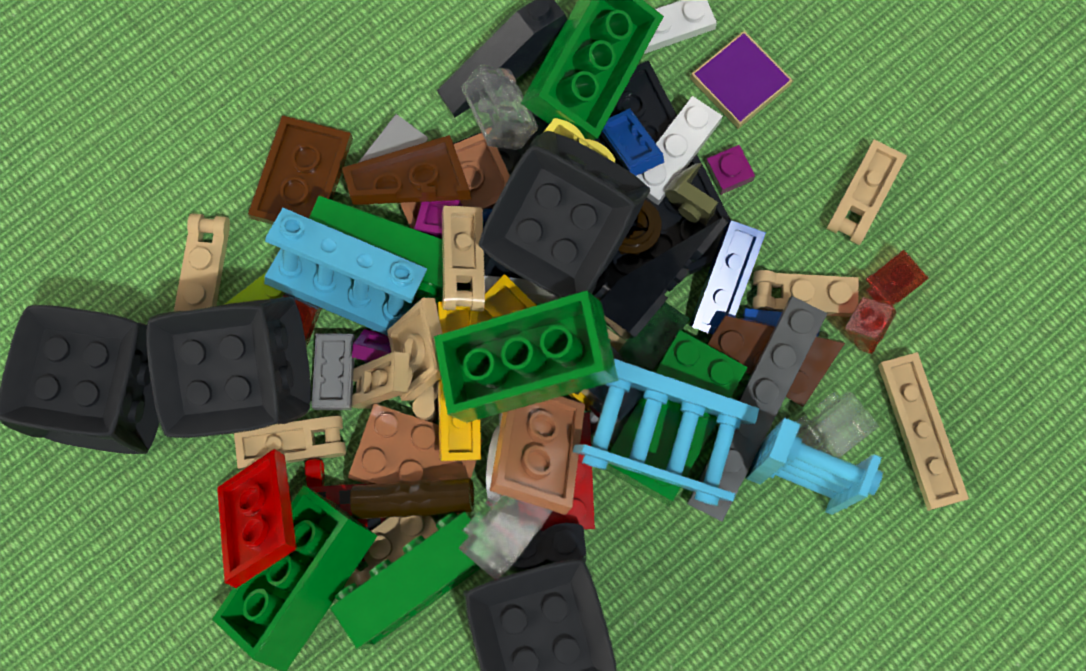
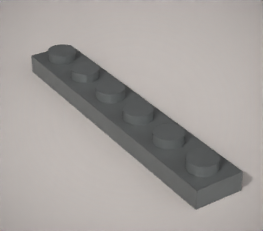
M794 296L789 298L738 399L742 403L760 409L755 424H741L740 429H735L719 488L735 493V496L828 314ZM710 457L697 480L698 482L703 483ZM691 492L686 502L688 505L723 522L733 501L719 500L718 506L695 500L696 492Z

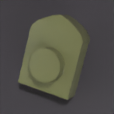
M697 163L678 174L664 192L669 201L679 208L678 210L683 217L694 223L699 221L706 226L714 215L718 202L690 184L702 165Z

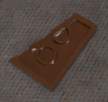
M450 135L342 167L353 205L472 200L469 186Z
M725 314L706 344L747 366L748 368L745 372L751 375L775 326ZM816 336L786 397L804 407L845 342Z

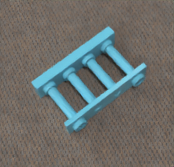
M282 208L265 237V242L281 248L265 275L266 285L387 336V330L415 305L412 301L427 272L425 267L285 208Z
M614 359L618 381L606 384L609 389L592 445L575 444L573 449L574 453L584 456L582 463L606 470L607 464H611L696 492L695 500L718 506L719 500L734 501L735 493L720 489L719 484L735 429H740L741 424H755L760 408ZM630 387L644 392L643 398L646 399V403L628 459L607 452L624 393L629 392ZM667 400L681 404L680 411L683 412L667 470L665 471L644 463L662 404L666 405ZM704 412L717 416L716 423L720 424L705 478L703 483L683 477L682 473L698 418L703 417Z
M784 418L763 440L746 477L747 480L761 485L769 477L774 478L776 475L829 497L830 500L825 512L833 515L867 498L868 494L874 495L881 482L883 472L877 470L881 457L874 454L861 463L854 465L803 444L802 438L796 436L801 424Z

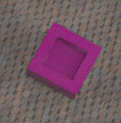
M740 145L706 159L705 165L721 195L754 181L755 174Z
M461 201L422 202L414 230L442 239L443 206L463 207Z
M364 329L353 344L352 358L361 359L368 363L390 354L391 348L388 336Z

